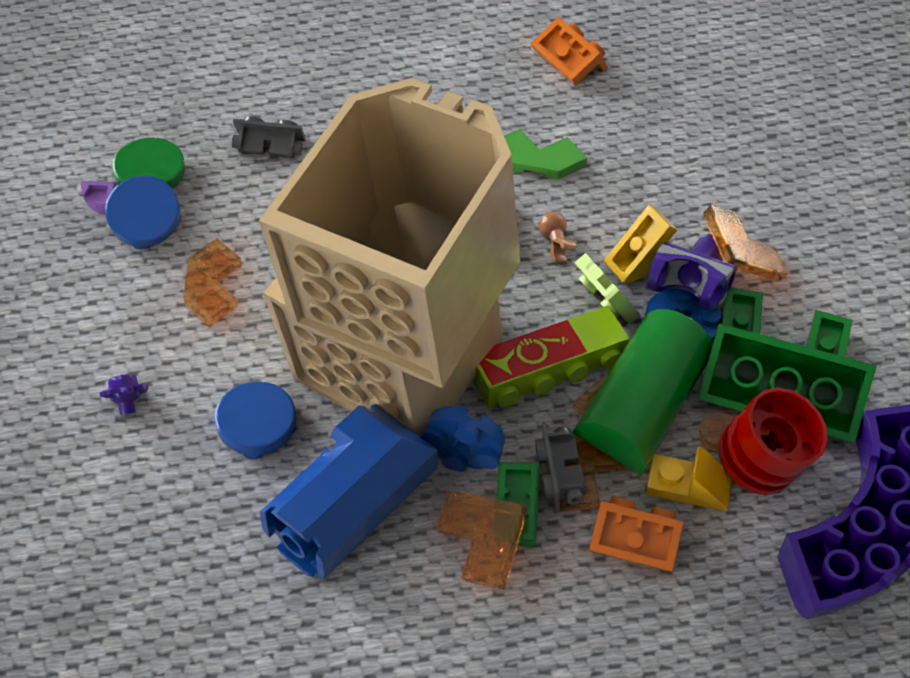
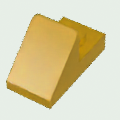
M648 205L603 261L625 284H630L649 275L658 249L664 242H668L677 229L657 208Z
M701 446L697 448L694 462L654 454L646 495L727 512L732 479L725 472L723 466Z

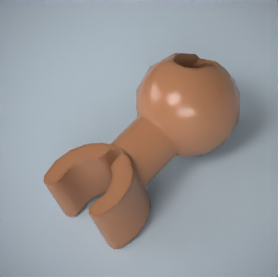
M555 211L547 212L543 215L542 220L539 222V231L544 237L551 239L550 256L552 261L567 264L568 260L565 252L566 250L575 251L576 244L573 240L565 238L566 219L562 214Z

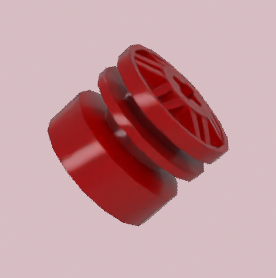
M784 388L766 389L754 397L741 413L723 429L718 441V456L725 472L737 485L745 490L765 496L780 493L823 455L828 443L827 426L821 413L807 398L793 390Z

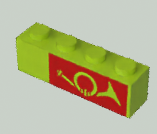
M605 306L494 345L477 365L476 377L473 379V382L488 408L498 404L500 407H509L515 404L520 396L535 392L537 395L545 394L559 382L568 379L571 382L581 381L588 376L590 371L601 367L611 370L627 346L630 338L610 307Z

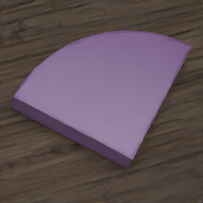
M81 181V190L86 204L94 211L105 214L107 199L112 190L117 186V182Z

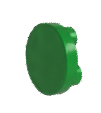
M149 137L132 141L123 146L114 157L113 172L117 185L132 177L152 176L166 182L173 189L184 176L185 163L181 150L174 143L162 138Z

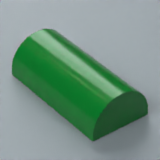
M657 309L646 314L572 432L637 474L642 475L709 361L713 343L708 333L696 321L677 311Z
M719 323L698 400L742 411L754 397L766 389L779 387L793 390L807 398L821 413L827 426V436L855 443L877 366Z

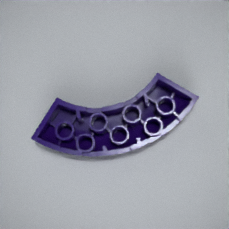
M910 404L864 411L855 441L859 452L861 468L857 494L838 516L833 515L831 518L815 526L786 534L777 559L795 609L802 617L807 619L859 604L881 592L910 568Z

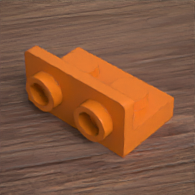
M557 17L530 43L534 51L574 86L596 66L602 72L608 68L603 58L605 51L594 40L590 42L585 40L583 32L576 24L571 22L568 25L560 17Z
M611 497L610 503L601 501L589 548L590 552L668 572L673 571L684 524L683 521L675 520L676 512L658 507H652L651 513L634 509L635 502L619 497Z

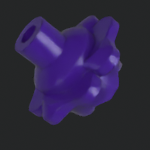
M121 374L109 379L108 390L101 391L100 397L110 398L114 403H118L120 415L135 413L134 401L140 397V394L148 391L149 386L138 384L136 375Z

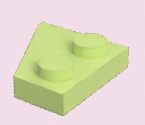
M586 253L575 262L584 273L578 279L593 295L598 290L601 292L605 299L600 304L603 307L609 306L616 318L621 315L628 324H631L641 316Z

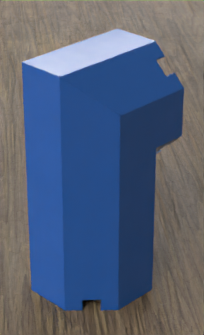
M364 405L355 408L333 430L330 437L336 443L330 451L324 447L320 456L260 511L264 532L269 538L274 533L277 534L282 541L276 546L278 551L307 576L313 577L317 572L318 578L324 579L437 469L438 450L377 405H370V409Z

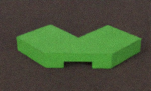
M521 129L504 135L512 154L513 172L524 173V170L544 173V177L560 179L586 167L587 157L568 137L538 149Z

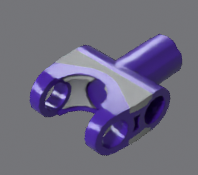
M707 234L699 238L690 250L664 242L658 249L652 262L646 289L654 292H662L670 288L686 290L698 297L700 308L712 311L724 301L730 292L736 276L737 265L724 261L728 248L723 239L715 234Z

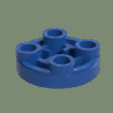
M136 176L124 180L112 190L105 206L106 219L113 234L122 242L139 250L147 249L150 246L163 242L181 222L180 205L174 190L166 182L152 176Z
M248 382L234 387L221 398L215 411L216 429L222 442L230 449L242 453L248 459H258L264 454L278 449L289 440L297 427L295 406L291 397L279 386L267 382Z

